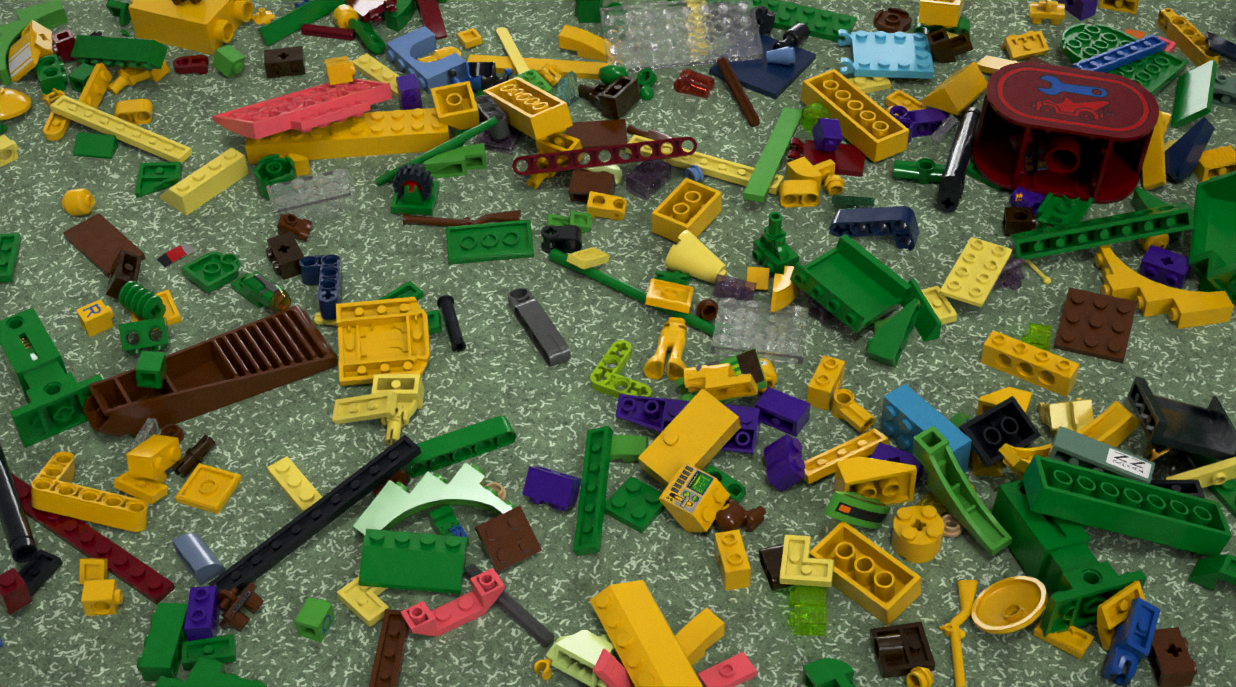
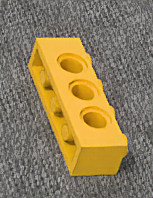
M994 330L983 344L981 357L982 364L1065 397L1068 396L1076 383L1080 365Z

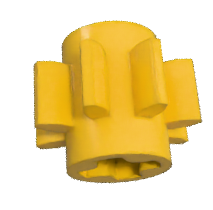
M546 63L538 72L552 87L562 77L559 74L561 69L555 63L551 66Z

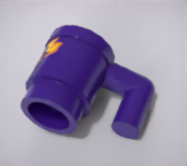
M1018 187L1011 194L1009 203L1013 207H1031L1032 215H1035L1046 197L1039 193L1027 191L1023 187Z

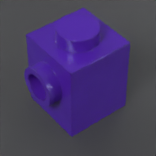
M819 118L812 129L816 150L835 151L843 140L839 119Z

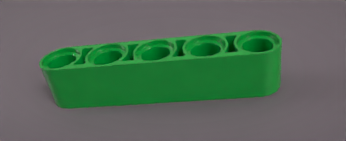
M496 416L417 443L422 453L405 465L404 468L409 477L415 478L426 474L427 471L432 472L514 443L517 435L507 417Z

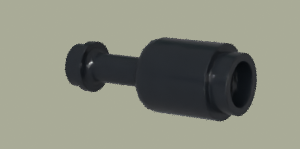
M797 23L783 34V41L775 42L773 50L789 45L798 47L809 37L810 30L808 26L803 23Z

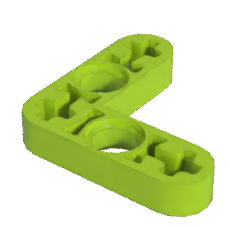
M625 340L614 342L590 375L592 389L615 398H619V394L652 397L650 386L619 375L632 356V346ZM611 363L617 365L615 368L606 367L607 364ZM621 385L627 387L625 390L622 391L615 389L617 386Z

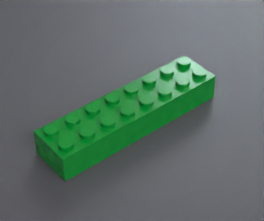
M1034 455L1022 476L1030 511L1038 514H1046L1062 520L1081 523L1085 526H1093L1109 532H1117L1132 538H1140L1156 544H1164L1179 550H1187L1211 557L1219 556L1232 537L1221 506L1216 501L1039 455Z

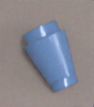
M786 46L767 51V63L782 65L795 63V48Z

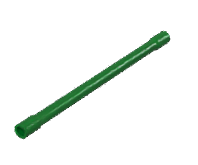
M554 248L549 253V260L563 267H568L645 304L646 292L593 267L581 269L567 262L568 254ZM650 306L671 317L683 318L686 324L711 335L713 338L729 346L736 338L735 333L691 313Z

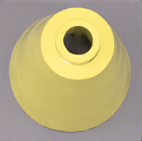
M688 230L683 231L678 237L681 241L677 245H672L665 260V267L672 271L678 270L681 273H689L691 277L716 284L718 281L722 282L728 272L725 270L726 265L693 233Z

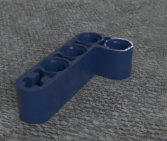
M907 206L841 209L836 211L829 227L831 234L837 237H841L844 234L849 237L893 235L899 249H908L907 251L914 249L919 235L915 213Z
M335 254L303 257L299 261L302 282L307 285L319 284L318 301L321 317L325 320L336 319V304H340L342 300L343 274L340 257Z

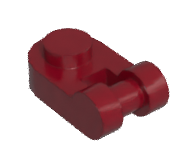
M206 55L178 57L173 61L174 70L178 74H207L209 58Z

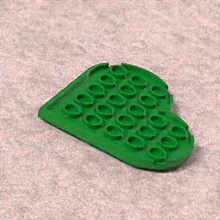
M1085 23L1072 25L1063 32L1060 47L1069 58V61L1075 64L1139 39L1110 26L1102 24L1085 26ZM1162 50L1105 73L1129 78L1142 85L1154 96L1186 69L1188 61Z

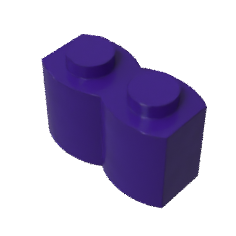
M785 434L764 448L769 483L781 492L805 477V463L801 459L802 445L797 438H793L788 434Z

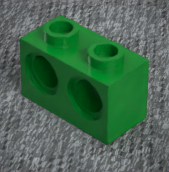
M57 54L40 57L35 68L42 93L47 95L53 92V88L61 91L66 90L65 83H68L63 61H58Z
M165 317L118 325L123 351H129L130 355L140 354L144 348L152 347V351L166 349L165 345L171 344L167 318ZM155 328L160 329L162 332V338L159 341H154L151 338V332ZM132 332H136L140 338L139 342L135 345L130 344L128 341V337Z

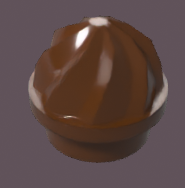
M704 299L697 306L698 317L705 321H711L718 315V305L712 299Z

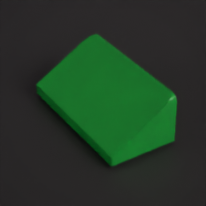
M79 132L76 136L73 155L112 159L119 147L116 136Z

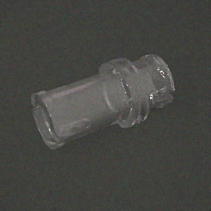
M952 114L946 120L943 119L941 121L942 124L929 136L938 145L950 132L953 133L956 130L955 127L960 123Z

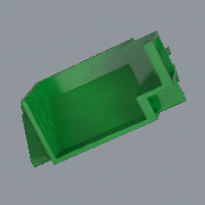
M1236 171L1222 176L1210 177V180L1198 183L1196 186L1193 215L1194 229H1192L1189 265L1200 276V292L1226 291L1232 304L1236 305Z

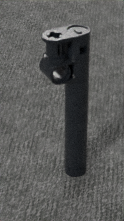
M974 107L966 108L961 115L939 183L937 205L944 212L955 211L959 204V198L961 199V195H963L967 165L975 142L981 112Z
M0 444V522L13 560L25 563L34 559L38 550Z

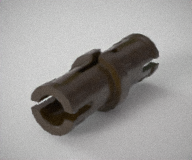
M204 435L193 448H189L185 452L186 455L173 467L175 474L185 478L193 467L202 463L203 457L216 445L215 441L211 437L208 438V435Z

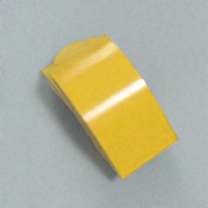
M801 157L786 164L787 180H814L818 183L819 191L825 179L829 175L835 174V163L831 159L812 165L805 157Z

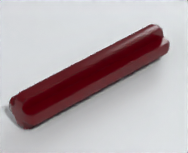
M303 24L301 27L303 35L349 41L355 38V31L352 29Z

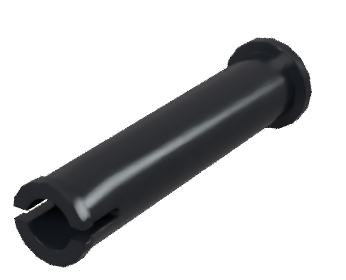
M450 295L441 296L437 300V306L441 309L453 352L464 351L466 344L454 309V298Z

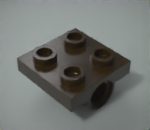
M922 621L870 629V638L882 678L907 675L915 667H924L930 671H935V661Z

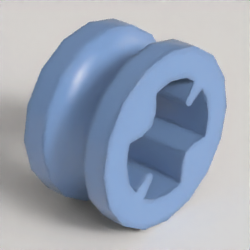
M694 164L691 168L688 167L684 170L685 178L696 182L703 181L704 175L698 165Z

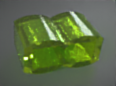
M795 585V590H790L789 606H794V611H789V626L794 627V635L826 636V587Z

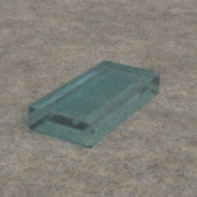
M573 71L558 81L559 99L566 102L568 107L579 99L577 75Z

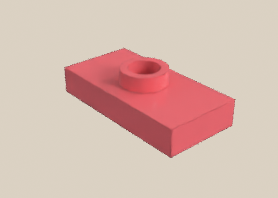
M744 652L698 673V678L703 687H735L757 676L756 668Z

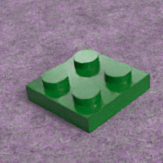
M630 476L605 502L604 513L642 534L666 507L659 500L662 492Z

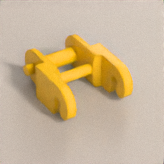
M53 88V92L47 95L42 94V100L51 109V102L65 95L63 91Z

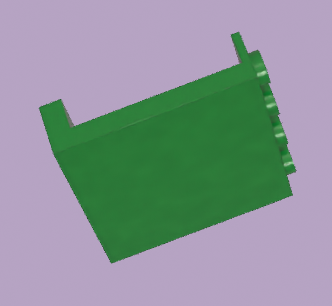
M846 234L839 238L835 248L807 265L802 266L797 262L790 277L793 283L855 333H858L904 303L912 287Z

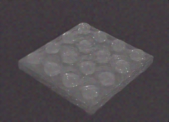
M732 297L720 298L710 353L735 356L756 348L760 358L802 365L809 308L795 305L786 306L776 312H770L771 303H761L755 300H736Z

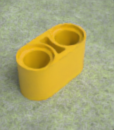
M148 99L119 101L115 105L114 116L135 125L148 124L152 120L153 104Z
M786 180L781 182L779 185L780 204L783 207H815L820 202L818 183L814 180Z

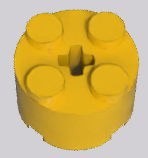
M927 505L898 509L893 521L891 538L892 548L898 556L900 554L912 563H925L934 559L940 552L944 534V522L937 513L936 508Z

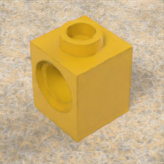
M115 579L84 581L81 603L86 616L117 614L118 605L123 603L122 589H118Z

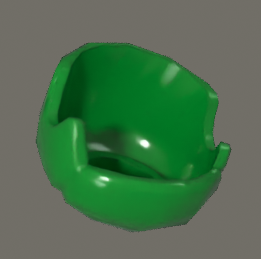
M606 65L599 69V79L604 85H610L620 75L628 77L629 69L626 71L625 66Z

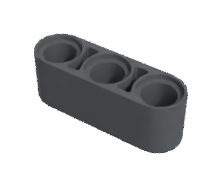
M481 95L476 97L479 122L483 123L495 116L499 124L487 129V131L496 139L507 137L510 131L506 113L490 96Z

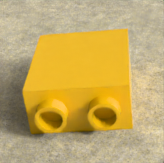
M135 0L128 7L136 37L155 40L159 43L214 55L216 49L232 40L234 32L243 22H248L251 19L254 10L251 0H201L197 4L187 0L179 5H175L172 0Z

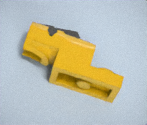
M714 361L684 369L685 387L688 388V392H699L703 388L718 401L758 395V386L752 375L740 374L735 376L730 363L720 364L719 361Z

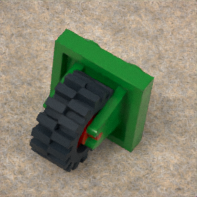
M409 163L408 166L404 164L402 168H398L393 183L395 193L390 206L391 213L433 215L440 186L439 182L433 181V176H430L431 172L429 170L425 172L426 167L419 168L420 164L413 166V163Z

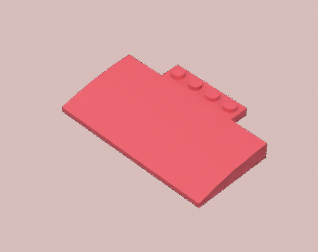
M353 78V82L330 85L328 82L216 114L212 118L213 121L234 133L259 139L289 129L300 130L301 133L312 131L313 127H327L333 121L344 122L347 120L346 117L363 116V112L371 110L370 105L393 98L390 83Z

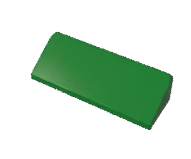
M911 279L908 282L912 286L906 301L901 305L904 308L914 298L919 299L921 310L914 326L924 342L938 339L940 337L941 321L916 281Z

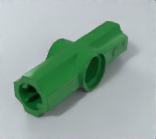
M921 158L917 162L894 160L893 178L915 180L923 185L930 184L931 182H940L945 165L935 164L929 158Z

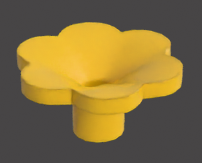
M263 7L259 8L258 12L252 16V21H255L257 25L267 24L275 19V15L271 11H266Z

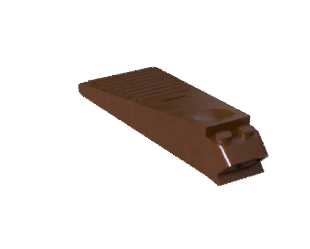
M295 305L167 355V371L161 389L137 387L136 368L91 383L88 387L92 393L85 401L83 410L95 431L112 437L131 434L134 439L160 430L165 425L177 424L333 368L338 364V356L308 314L299 305Z

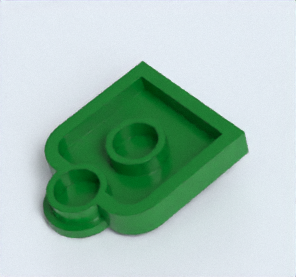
M210 252L182 266L181 271L184 276L207 293H210L235 280L239 276L238 269L241 263L235 254Z

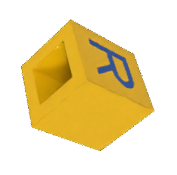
M101 299L76 309L80 324L89 337L114 327L112 322L114 313L109 305L105 306Z

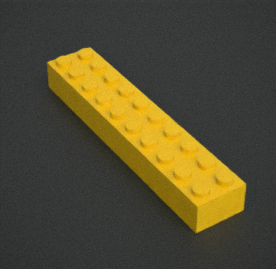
M435 108L375 111L363 113L364 115L360 117H346L347 120L344 122L333 121L327 127H313L312 131L301 133L300 130L289 129L259 139L246 137L245 149L249 164H257V161L265 157L269 152L283 157L294 153L307 157L308 160L427 152L450 140V125L439 121Z

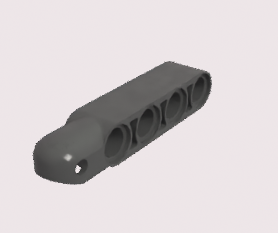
M522 287L508 292V302L515 312L517 320L547 365L551 367L571 359L570 349L566 341L530 290Z

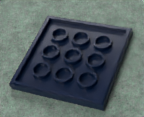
M749 30L723 56L727 58L742 87L776 100L816 59V54L789 45L790 48H795V63H791V65L767 63L766 52L773 50V45L779 40ZM716 62L709 69V75L725 80Z

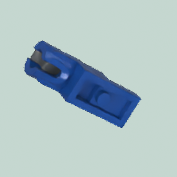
M1139 597L1132 600L1127 622L1116 628L1113 642L1105 661L1102 676L1104 679H1109L1119 686L1130 684L1131 679L1136 673L1139 660L1149 656L1160 614L1159 608Z

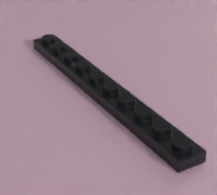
M404 435L209 583V586H216L218 593L222 589L230 591L233 587L241 592L250 582H254L422 453L420 447Z

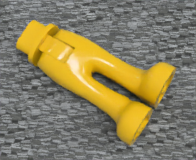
M670 317L668 322L664 323L658 339L656 352L644 366V374L649 379L659 380L662 378L667 351H671L666 367L668 379L676 381L684 377L686 365L682 361V353L686 344L687 326L683 318Z

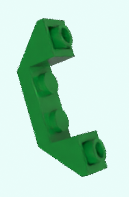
M1224 554L1199 559L1189 577V581L1213 591L1219 579L1236 585V557Z

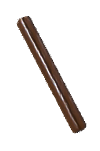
M724 56L718 58L717 65L751 127L758 126L760 119L730 63Z

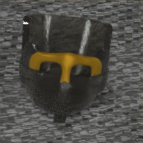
M1147 440L1143 458L1155 463L1152 474L1154 480H1166V477L1196 469L1188 452L1150 443Z

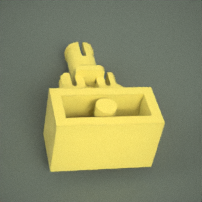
M374 374L371 394L393 391L398 394L395 415L381 418L382 425L387 426L385 438L387 445H392L393 440L395 443L400 439L401 428H403L404 424H409L410 417L413 416L417 409H422L425 389L420 374Z

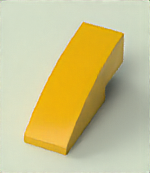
M564 25L558 35L559 48L577 51V57L614 63L620 53L618 48L603 38L574 26Z
M784 266V274L775 273L770 312L783 309L798 295L800 287L790 280L794 269L793 266Z
M706 607L675 635L691 665L705 656V650L725 635V623Z

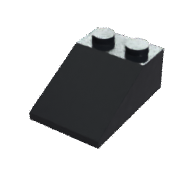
M1014 396L959 427L972 440V448L987 468L1001 462L1005 458L998 451L1005 443L1014 447L1027 448L1041 436Z

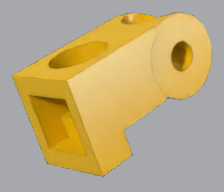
M590 191L586 213L591 214L592 219L601 217L621 221L625 218L628 203L619 196Z

